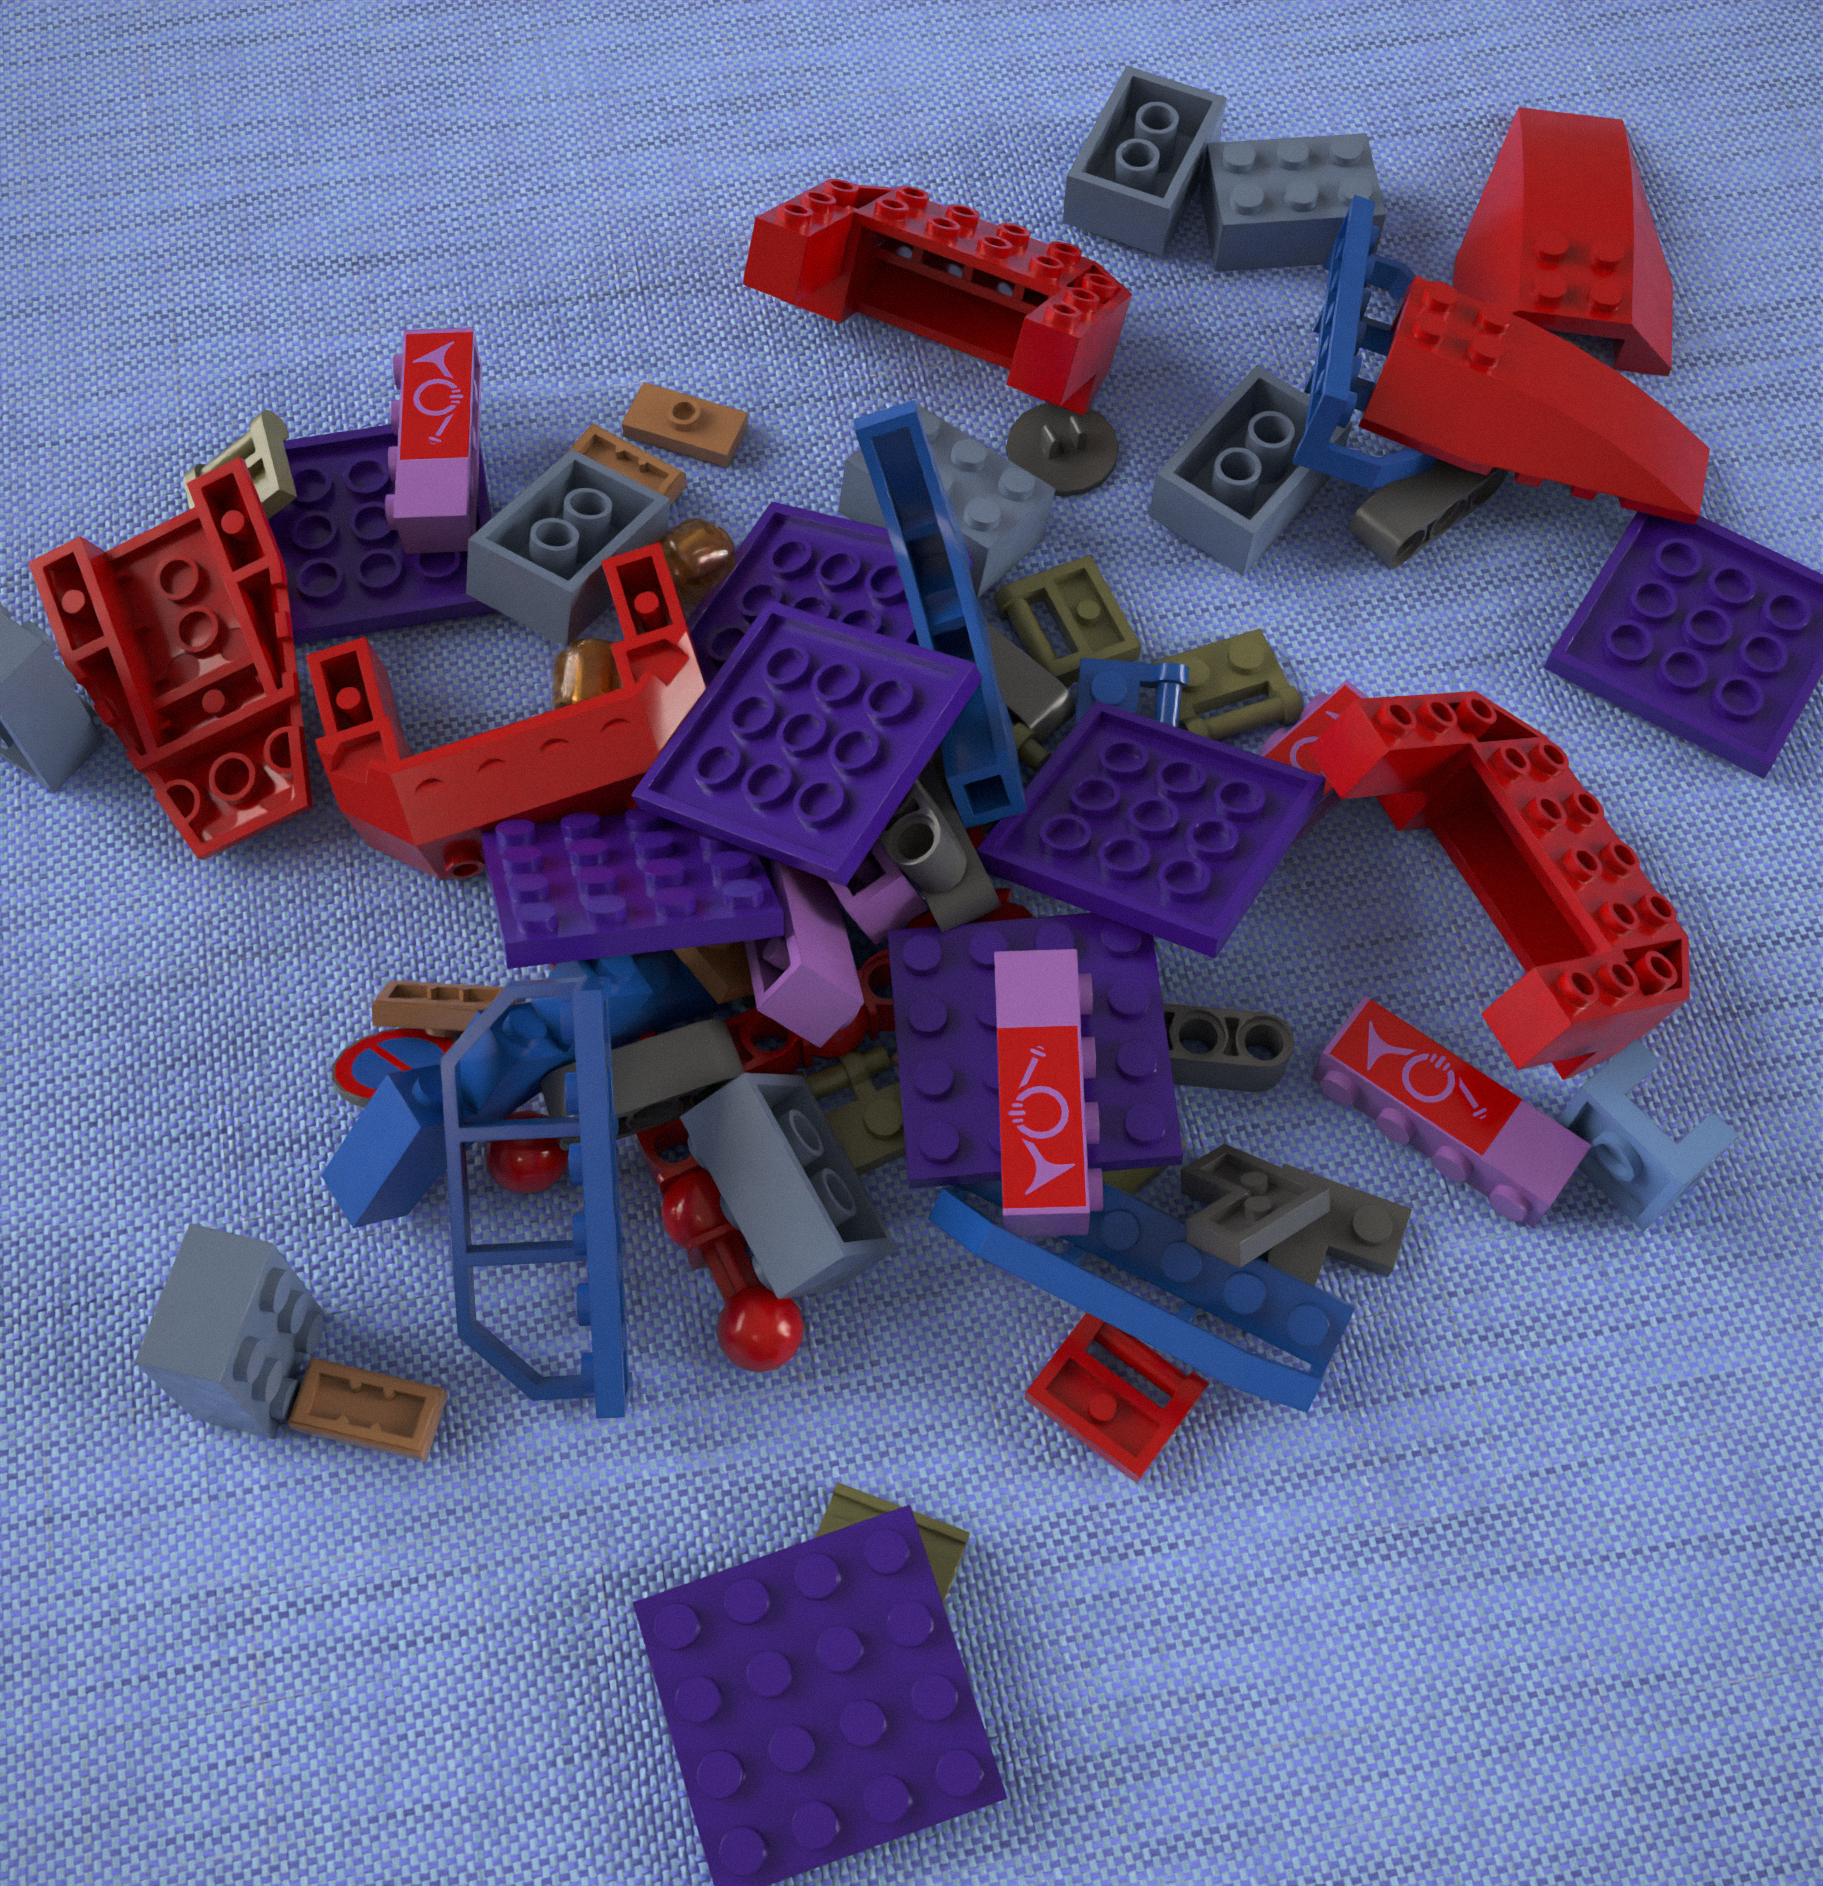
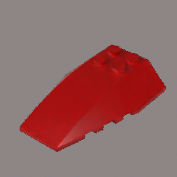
M1518 107L1455 258L1452 287L1458 293L1483 303L1499 304L1508 309L1511 314L1545 330L1614 338L1613 370L1669 376L1672 369L1673 284L1623 120Z
M1415 276L1399 300L1390 331L1394 332L1390 349L1370 390L1358 427L1470 472L1488 476L1492 467L1515 472L1514 478L1516 483L1538 488L1543 479L1571 485V496L1593 501L1598 492L1617 496L1621 508L1695 524L1700 516L1710 448L1671 412L1626 377L1595 357L1547 330L1511 314L1505 307L1496 303H1483L1458 293L1447 283L1440 281L1431 282Z
M237 457L186 483L195 505L194 508L106 552L79 536L28 562L65 667L74 675L77 684L83 686L95 703L92 706L104 724L112 728L127 749L125 752L126 756L135 769L145 775L156 791L154 796L196 857L203 861L313 808L286 568L246 462L241 457Z

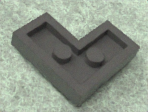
M1227 1144L1221 1145L1180 1169L1181 1193L1209 1205L1186 1219L1187 1244L1217 1257L1222 1262L1239 1268L1330 1212L1329 1187Z
M1283 1164L1282 1168L1330 1188V1212L1258 1256V1258L1316 1286L1325 1255L1389 1277L1394 1269L1412 1209Z

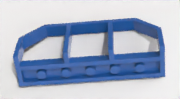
M1354 195L1323 265V269L1329 271L1324 305L1313 329V332L1319 334L1315 364L1304 386V393L1310 394L1304 435L1293 456V464L1372 489L1430 471L1436 458L1412 448L1381 457H1374L1329 442L1336 426L1346 428L1354 409L1363 412L1368 395L1374 382L1358 377L1362 364V358L1356 356L1359 349L1363 348L1387 356L1394 336V332L1390 331L1391 325L1364 316L1371 296V290L1365 288L1370 284L1388 290L1400 300L1405 289L1417 276L1406 264L1372 253L1380 227L1372 225L1375 201Z
M611 976L511 981L440 1058L457 1334L462 1341L532 1401L595 1398L596 1419L625 1417L633 1387L632 1372H629L623 1271V1257L626 1249L625 1237H622L616 1144L619 1121L618 1114L615 1115L608 999V994L611 991ZM572 996V1001L561 1002L560 1024L563 1044H575L576 1072L565 1073L566 1113L568 1116H579L464 1122L460 1059L515 999ZM580 1136V1143L569 1144L571 1186H583L584 1213H574L573 1240L472 1245L465 1142ZM587 1261L588 1283H578L577 1317L579 1326H591L592 1352H582L581 1375L542 1377L476 1320L473 1267Z
M1103 1180V1211H1090L1088 1235L1058 1236L1075 1245L1060 1255L1005 1229L966 1201L971 1192L1003 1208L1002 1181L959 1184L942 1188L928 1220L976 1256L1237 1390L1308 1413L1323 1382L1324 1372L1355 1310L1354 1305L1258 1257L1239 1268L1222 1262L1217 1257L1187 1244L1185 1221ZM1090 1252L1186 1302L1176 1314H1173L1082 1268ZM1200 1308L1311 1364L1308 1372L1250 1353L1196 1326L1192 1322L1198 1309Z

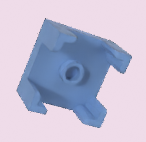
M1636 1038L1580 1086L1556 1122L1592 1145L1577 1168L1644 1232L1698 1183L1705 1175L1703 1171L1722 1155L1740 1135L1717 1114L1708 1115L1677 1144L1626 1096L1632 1088L1649 1075L1659 1064L1658 1058Z

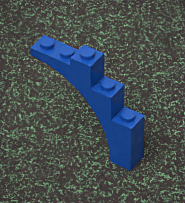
M913 400L854 419V430L887 527L919 646L974 662L982 677V681L941 741L946 780L962 824L967 829L1027 812L1014 729L996 678L990 636L973 588L967 547L951 500L947 497L916 402Z
M673 949L557 963L547 979L611 976V991L608 994L611 1050L644 1034L678 1021L722 1010L728 1003L718 1004ZM572 996L533 998L531 1002L510 1005L460 1059L464 1122L503 1120L510 1113L542 1092L540 1084L546 1075L558 1068L576 1062L575 1044H563L560 1024L561 1002L572 1001ZM479 1010L476 1012V1014L474 1015V1017L472 1018L464 1032L482 1014L484 1010ZM437 1064L388 1073L322 1173V1178L352 1228L408 1215L430 1186L447 1170L441 1065ZM465 1142L466 1150L475 1142Z

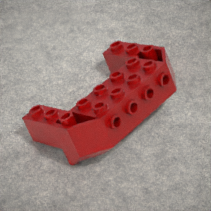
M827 179L825 182L755 217L742 285L839 323L859 312L1010 370L1006 383L1007 386L1083 416L1088 412L1110 370L1132 294L1098 262L1082 257L1081 249L1074 245L1059 241L1047 244L1030 238L1031 232L1020 225L1012 223L995 225L979 219L980 213L968 206L951 204L946 207L929 200L930 195L919 188L911 186L889 188L858 185L840 179Z
M660 542L601 560L625 640L610 644L623 688L416 755L404 738L388 672L365 636L306 655L325 736L315 739L317 751L341 812L368 846L439 880L448 878L465 879L479 874L486 866L481 831L493 830L503 821L526 819L533 823L561 821L564 816L577 812L593 813L598 817L625 814L630 808L638 806L631 794L708 687L679 594Z
M1476 691L1354 699L1309 748V751L1341 800L1376 796L1399 832L1431 828L1527 972L1526 975L1481 1013L1517 1070L1552 1063L1562 1080L1571 1078L1617 1055L1636 1038L1639 1040L1690 999L1689 937L1676 920L1677 914L1673 905L1654 889L1640 869V861L1634 850L1618 838L1604 818V810L1600 802L1583 788L1568 767L1569 760L1564 751L1540 731Z

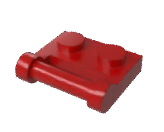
M1086 1312L1027 1389L1024 1399L1138 1484L1176 1430L1199 1402L1210 1383L1194 1371L1189 1375L1185 1374L1136 1337ZM1097 1342L1169 1395L1171 1400L1162 1409L1089 1355L1087 1350Z

